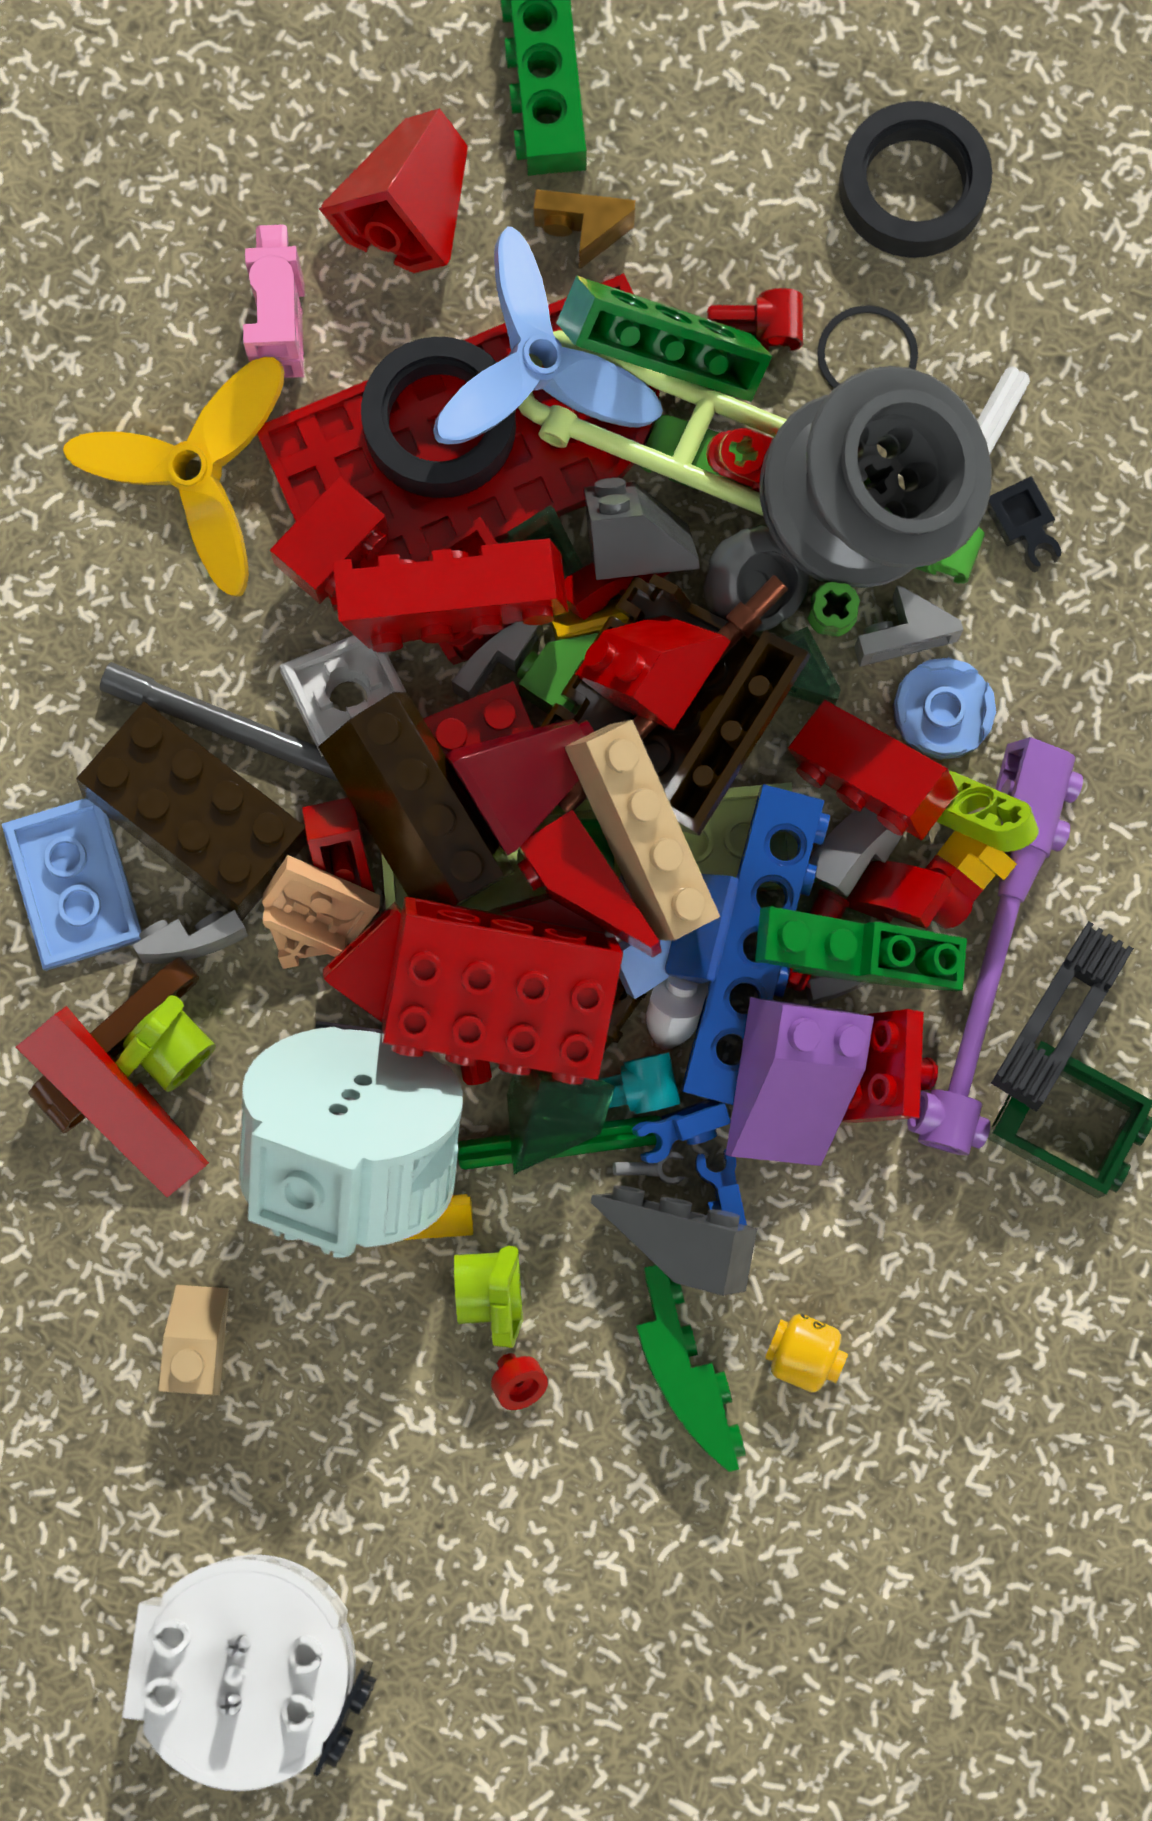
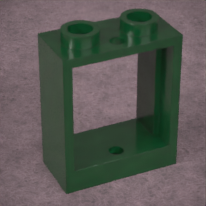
M1040 1041L1034 1047L1038 1051L1040 1048L1046 1050L1044 1055L1047 1057L1055 1050L1053 1046L1043 1041ZM1070 1056L1060 1076L1127 1111L1095 1176H1092L1016 1135L1030 1107L1008 1094L990 1128L988 1139L1097 1199L1107 1195L1109 1190L1116 1193L1120 1189L1131 1167L1130 1164L1124 1162L1133 1143L1141 1146L1152 1128V1117L1148 1115L1152 1108L1151 1099Z

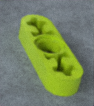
M949 771L959 792L936 822L1004 852L1023 849L1037 838L1039 829L1028 803L961 774ZM986 807L985 809L979 812L969 814L970 812L976 809Z

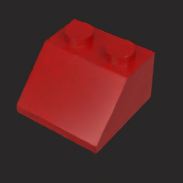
M662 615L604 630L598 640L588 648L585 659L575 675L615 707L674 730L731 641L724 635Z

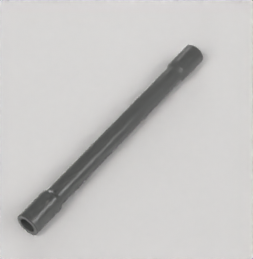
M113 662L108 664L103 673L100 690L138 706L146 702L155 710L338 781L324 756L321 757L317 746L159 684L151 677Z

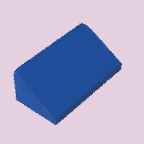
M701 874L720 917L671 941L665 966L666 974L699 984L717 979L740 882L737 877Z

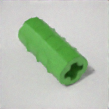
M828 582L819 586L810 599V613L807 619L811 627L818 634L839 637L846 634L857 622L860 599L856 590L849 584ZM827 601L831 605H836L840 602L844 606L840 618L836 614L829 617L824 615L823 610L827 605Z

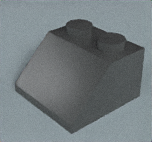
M605 478L597 481L595 486L584 487L589 547L596 580L700 569L699 558L689 525L637 483H626L621 478Z

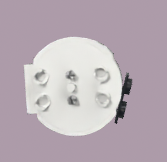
M270 1555L236 1556L218 1561L188 1574L162 1595V1598L152 1597L139 1603L122 1718L144 1720L143 1733L153 1749L172 1768L193 1781L223 1790H254L275 1785L295 1776L307 1768L320 1755V1760L313 1775L318 1777L327 1764L336 1767L354 1732L353 1729L345 1726L351 1712L359 1715L361 1710L364 1709L377 1679L368 1675L373 1664L372 1661L368 1660L360 1669L355 1680L356 1654L353 1636L346 1621L348 1609L328 1583L308 1568L284 1558Z

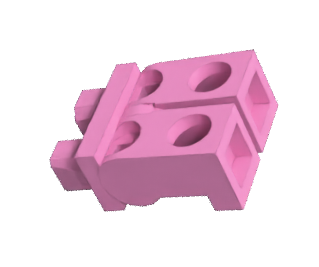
M286 225L257 226L256 248H245V263L257 306V323L243 324V343L247 357L250 362L262 357H274L283 365L284 378L304 377L303 324L299 297H305V286L296 246H288V230Z

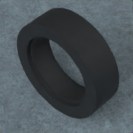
M906 101L889 105L865 119L848 142L839 178V196L843 211L853 229L865 241L886 253L910 258L927 257L942 253L963 241L972 232L981 218L992 184L990 153L983 137L971 122L948 107L926 101ZM922 141L932 144L948 154L956 164L962 179V195L952 209L937 218L926 221H909L898 218L884 210L870 192L867 182V168L874 157L883 149L898 142Z
M451 337L421 338L406 343L389 353L370 375L361 403V417L366 443L371 457L380 471L400 488L423 497H456L483 486L505 464L515 440V411L497 426L485 432L482 439L472 450L448 461H428L410 454L395 440L389 427L392 406L398 395L408 385L430 375H450L468 382L483 370L497 363L484 350L464 340Z

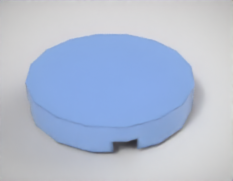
M940 658L925 661L905 676L898 686L893 703L895 725L908 745L925 756L942 760L960 758L980 746L992 729L996 715V705L992 688L978 674V670L966 662L952 658Z

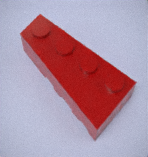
M550 538L481 545L478 548V556L471 557L465 551L452 550L450 548L432 550V554L428 556L427 561L423 562L400 559L399 554L378 556L379 566L353 569L352 559L332 561L338 620L369 649L372 648L375 652L397 651L403 647L404 642L421 639L425 643H443L451 640L454 633L471 630L475 634H493L503 630L504 624L521 621L526 625H543L552 622L554 615L568 613L562 556Z

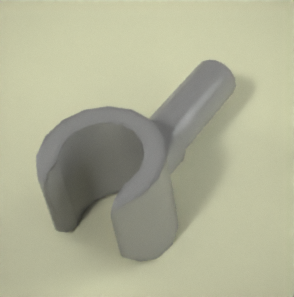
M670 1152L664 1160L658 1163L614 1162L613 1175L658 1176L665 1184H678L685 1177H667L662 1171V1164L668 1159L684 1160V1157L677 1152Z

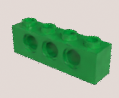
M500 0L502 23L512 22L513 37L504 38L507 69L517 68L518 83L509 84L512 114L522 115L523 129L514 130L516 161L526 160L528 176L586 171L587 150L571 0ZM534 23H542L548 26L547 29L539 32L531 31L527 27ZM540 68H546L553 72L552 75L545 78L536 77L531 73ZM543 114H552L559 118L551 124H543L536 120V118Z
M579 276L575 277L556 322L575 346L752 402L773 357L751 333Z

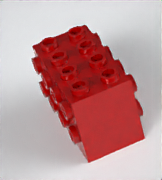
M405 897L382 1017L383 1043L392 1045L391 1050L405 1056L422 1057L424 1050L446 1054V1061L463 1066H476L478 1060L499 1063L498 1069L515 1075H530L531 1069L552 1072L551 1077L554 1080L568 1084H583L584 1078L598 1080L623 952L616 937L611 933Z

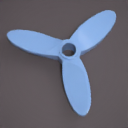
M507 227L499 235L495 244L494 265L496 287L506 323L511 352L508 357L473 377L450 399L435 420L433 430L435 439L439 443L447 445L460 444L474 439L505 420L523 403L533 390L540 389L545 390L571 409L604 422L635 428L648 426L661 417L663 410L660 400L650 387L625 369L597 355L563 347L560 341L554 337L546 292L534 255L520 232L513 227ZM529 354L537 356L542 361L544 368L535 365L531 361Z

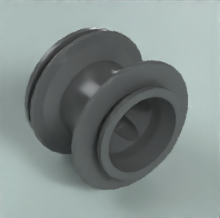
M896 366L870 368L855 374L834 388L829 395H824L807 402L791 414L772 439L764 456L760 473V502L763 517L773 540L783 554L796 567L819 581L846 583L851 587L859 588L885 585L905 576L915 567L932 565L954 554L968 542L978 529L987 510L992 488V464L987 441L978 420L967 404L949 386L933 376L912 368ZM877 444L886 450V458L879 454ZM898 474L903 476L905 490L898 483ZM869 478L871 483L866 485L867 488H865L863 482ZM884 508H888L892 512V514L886 511Z

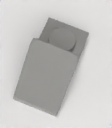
M896 586L892 599L900 625L894 627L892 621H885L868 626L863 630L864 634L858 636L854 649L859 667L958 642L963 632V626L960 619L906 588Z

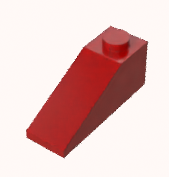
M573 809L528 837L519 847L524 860L519 862L517 866L534 891L543 886L551 900L652 958L662 952L660 941Z

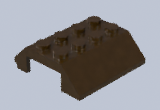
M653 574L649 583L634 576L615 607L629 617L627 623L625 624L618 618L610 615L594 642L598 640L604 630L662 615L718 633L728 621L691 603L679 586L656 574ZM764 630L761 637L754 634L749 638L743 636L715 665L675 729L672 730L658 724L642 740L683 832L700 836L810 659L811 655L808 651L767 630ZM582 659L560 694L575 706L569 711L562 705L555 703L540 727L570 719L575 720L578 724L587 720L595 732L610 724L634 720L637 715L615 707L575 675L584 661Z

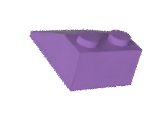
M750 997L726 1155L821 1166L866 1070L874 1017L836 1008Z

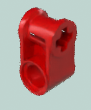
M748 428L720 432L710 440L707 446L706 457L708 464L718 475L760 492V473L763 459L773 438ZM736 443V451L743 454L742 460L735 462L736 455L729 451V446Z

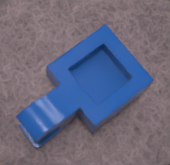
M707 1099L663 1115L661 1120L640 1122L632 1128V1131L638 1137L646 1136L649 1133H653L656 1136L655 1148L649 1152H644L640 1157L644 1162L658 1163L669 1155L672 1145L676 1140H686L687 1145L709 1141L717 1136V1128L728 1125L731 1121L725 1103Z
M724 1149V1170L712 1172L706 1166L704 1154H698L695 1160L696 1172L703 1181L711 1184L715 1189L716 1201L707 1202L708 1210H722L738 1214L740 1216L739 1224L747 1226L740 1189L735 1177L736 1157L726 1155V1149Z

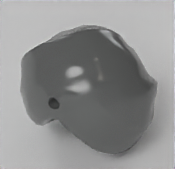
M767 525L742 529L722 540L710 557L709 569L703 587L705 603L711 613L728 621L726 616L739 602L746 604L775 575L788 590L760 618L763 624L755 632L769 630L787 620L801 606L808 594L810 575L796 567L783 554L773 540Z

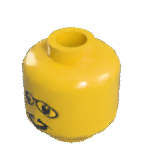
M796 1314L791 1317L789 1322L780 1320L765 1359L772 1361L771 1372L773 1376L805 1391L814 1393L823 1387L826 1380L837 1383L848 1353L839 1350L842 1340L839 1330L804 1314Z

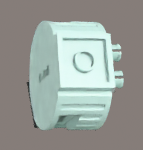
M316 1021L315 1029L294 1034L265 1049L252 1062L243 1081L239 1182L242 1193L249 1204L248 1221L272 1229L275 1236L280 1237L284 1233V1239L286 1240L300 1239L319 1246L324 1254L328 1255L333 1251V1257L335 1258L350 1256L354 1252L356 1244L364 1247L386 1245L409 1238L428 1228L445 1212L454 1193L463 1092L458 1077L452 1068L440 1063L439 1060L425 1050L422 1057L405 1056L391 1050L392 1045L383 1043L381 1029Z

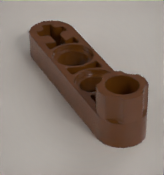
M182 957L173 960L90 1034L105 1052L114 1058L124 1049L123 1043L142 1019L161 1005L168 996L173 995L180 999L196 985L199 975ZM44 1075L28 1092L31 1099L63 1134L76 1127L86 1118Z

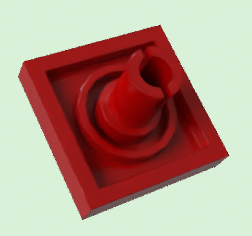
M902 1009L864 1014L874 1017L866 1070L841 1122L862 1123L920 1118L921 1090H931L938 1077L936 1062L932 1058H922L924 1011Z

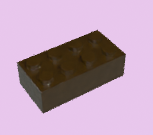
M143 702L76 778L84 798L99 807L110 819L229 912L235 910L241 921L244 920L263 897V892L287 855L295 858L307 844L305 825L146 702Z

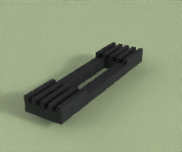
M1088 921L991 1082V1084L1036 1112L1046 1100L1067 1064L1069 1057L1134 949L1131 946H1128L1127 949L1122 947L1124 942L1121 940L1115 943L1112 941L1114 936L1111 934L1107 936L1102 935L1104 930L1099 927L1097 930L1092 929L1093 923ZM1073 977H1076L1089 985L1091 989L1055 1050L1047 1057L1044 1055L1046 1050L1040 1048L1039 1051L1034 1049L1036 1045L1034 1042Z

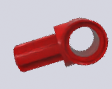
M775 288L763 291L756 297L755 305H711L708 307L706 319L751 333L767 351H769V346H790V351L798 350L803 346V294L797 290Z

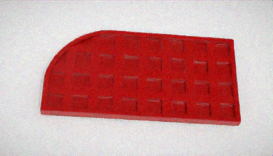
M624 273L600 283L634 295ZM567 297L548 305L553 331L562 330L556 322ZM506 323L464 340L484 350L496 362L508 357L511 352ZM430 375L408 385L395 400L389 419L390 430L399 445L410 454L428 461H448L472 450L482 439L484 433L460 444L447 445L439 443L435 439L433 432L435 420L441 410L467 382L450 375ZM368 380L265 422L257 433L295 522L339 476L386 515L389 532L386 534L388 537L386 544L371 560L363 558L355 568L379 566L378 556L399 554L400 559L419 562L430 555L432 550H438L474 526L472 521L479 517L484 520L497 543L584 507V487L595 486L597 481L605 478L622 479L634 465L632 462L571 437L565 448L553 446L539 437L538 433L542 425L534 423L523 416L517 408L515 410L516 433L512 450L503 467L491 480L474 491L456 497L430 498L416 495L390 481L377 467L368 450L361 417L362 397ZM647 385L655 392L659 399L660 390ZM543 389L533 390L534 398L540 403L550 407L558 405L567 408L581 420L643 445L646 444L654 425L653 422L648 426L635 428L604 422L571 409ZM329 594L328 598L335 612L337 611L336 597H332Z

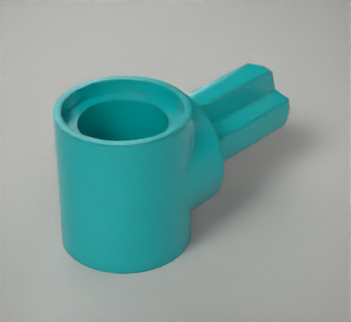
M669 1052L623 1062L621 1074L575 1085L576 1103L580 1112L584 1114L628 1105L630 1111H634V1114H640L681 1104Z

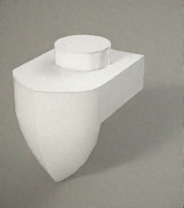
M668 976L667 979L653 988L646 1011V1024L651 1037L662 1050L681 1045L692 1036L698 1025L709 982L699 984Z

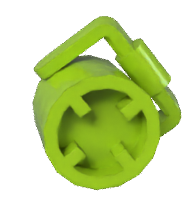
M168 996L161 1005L156 1007L136 1025L123 1043L125 1049L115 1062L127 1078L134 1069L141 1065L166 1092H170L180 1086L212 1055L216 1048V1044L182 1010L184 1004L178 997Z
M505 1246L499 1252L454 1255L455 1300L458 1324L491 1322L493 1346L513 1348L523 1323L519 1250L514 1246Z

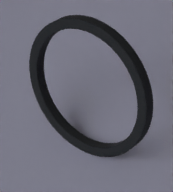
M857 306L839 313L824 328L818 344V362L824 378L833 388L840 385L832 376L826 364V342L831 331L838 323L845 318L860 313L882 315L895 322L905 333L910 345L911 358L908 368L916 369L918 346L915 336L907 323L892 311L877 306Z

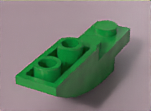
M769 906L760 909L755 962L793 968V972L848 981L931 990L963 991L967 938L876 921L864 924Z
M657 1265L643 1268V1273L656 1321L637 1325L635 1328L654 1380L674 1415L705 1453L726 1471L739 1470L737 1458L746 1456L739 1425L728 1426L723 1405L732 1403V1397L725 1371L715 1373L713 1363L691 1368L689 1357L697 1356L698 1351L691 1325H680L676 1305L685 1303L681 1284L671 1280Z

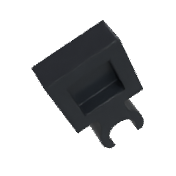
M1032 476L990 495L987 510L1007 547L1019 541L1022 542L1025 548L1024 559L1032 572H1037L1041 566L1035 556L1037 549L1047 550L1051 554L1054 563L1058 562L1062 553L1061 547L1053 537L1047 535L1044 529L1053 525L1055 518Z

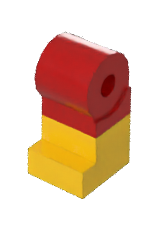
M954 831L925 868L948 876L953 885V889L932 921L945 929L954 928L963 923L971 913L974 901L995 875L1005 880L1017 863L1003 851Z

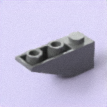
M615 1185L613 1186L612 1193L592 1195L591 1204L675 1283L722 1296L746 1292L757 1228L739 1224L740 1216L738 1214L710 1209L707 1215L692 1212V1203L688 1201L662 1197L660 1198V1203L645 1200V1191L628 1186Z

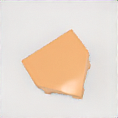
M287 855L263 892L262 904L264 906L263 924L265 928L271 931L279 950L278 959L282 968L299 966V958L325 954L336 957L347 947V943H351L362 933L378 912L380 895Z

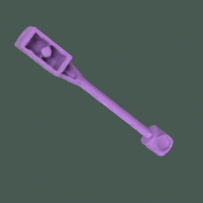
M1032 737L1007 744L995 789L1028 803L1036 820L1039 833L1030 846L1028 845L1017 851L1004 852L1017 865L1005 880L999 877L998 896L1000 900L948 1091L933 1089L931 1094L922 1091L920 1093V1118L907 1120L909 1131L919 1134V1143L957 1155L968 1156L971 1146L979 1149L983 1147L988 1139L990 1121L980 1116L983 1104L978 1100L968 1097L1020 903L1024 902L1045 858L1050 856L1051 850L1058 852L1065 846L1070 834V824L1059 819L1064 801L1072 803L1077 799L1083 785V776L1072 771L1076 759L1073 754Z

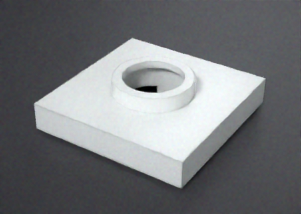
M354 635L280 665L284 681L317 748L348 720L392 692H406L387 653L375 652L372 648L369 649ZM347 681L356 682L361 685L366 691L367 702L364 700L356 706L346 707V711H340L333 707L330 696L336 686Z

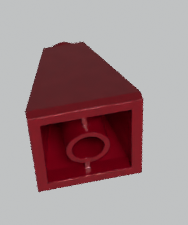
M570 719L456 748L445 754L493 836L507 856L518 850L579 781L564 746L594 732L587 720L578 724L575 720Z

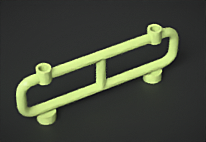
M562 330L553 331L554 337L560 341L563 347L597 355L625 369L646 385L693 403L696 406L672 457L581 420L567 408L558 405L550 407L542 404L534 398L532 391L518 409L523 416L534 423L542 425L538 433L542 440L553 446L565 448L571 437L763 516L760 492L691 464L715 413L774 437L787 419L721 392L575 346ZM529 354L531 361L542 368V361L537 356ZM869 478L863 482L865 488H867L866 485L871 483Z

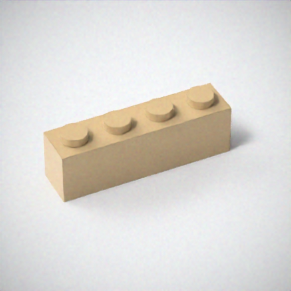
M633 720L610 724L564 746L635 905L658 940H676L719 918L718 910Z

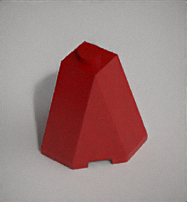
M440 108L405 118L322 203L319 210L347 244L364 252H367L372 244L382 251L394 253L397 255L394 265L409 272L418 273L446 266L451 259L468 145Z

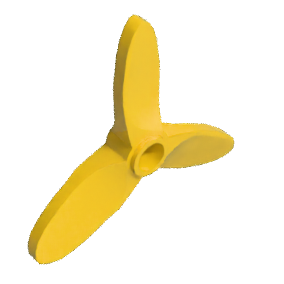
M262 357L242 367L221 386L203 408L187 441L180 442L175 446L140 434L92 432L70 439L63 448L65 457L74 466L93 475L127 484L173 485L178 488L188 527L203 565L217 587L226 594L240 597L245 592L249 578V569L243 534L234 509L220 482L222 467L250 444L271 414L284 385L283 365L274 357ZM199 456L202 465L201 470L195 478L188 480L185 474L187 464L191 459Z

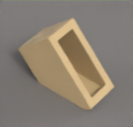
M176 1285L163 1336L158 1391L220 1395L229 1288Z

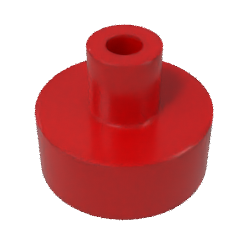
M508 1353L497 1361L498 1370L491 1379V1388L503 1408L507 1410L524 1409L534 1404L543 1396L548 1387V1378L535 1358L529 1356L516 1357L515 1354Z

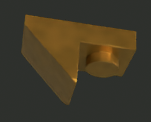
M536 189L534 227H543L545 233L557 237H566L571 235L573 231H581L579 247V269H581L634 228L636 200Z

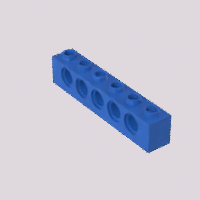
M765 784L759 789L737 873V878L740 882L717 979L709 982L681 1087L682 1092L731 1105L734 1104L740 1061L732 1065L722 1063L717 1057L716 1046L718 1041L727 1034H735L744 1041L748 1013L740 1014L732 1008L729 1001L730 992L736 985L747 983L755 988L758 998L773 1000L774 996L782 998L790 973L789 967L754 963L747 959L743 952L745 938L751 933L758 932L761 907L757 902L756 893L762 883H776L782 888L785 895L784 904L781 908L796 911L800 894L810 895L817 869L816 865L809 864L813 843L823 845L830 820L829 814L822 813L825 800ZM787 832L794 836L798 844V850L792 860H779L771 853L770 839L773 834Z

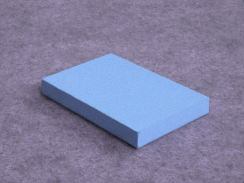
M84 798L2 823L44 971L129 946L141 940L139 934L142 932L111 823L107 814L99 807Z

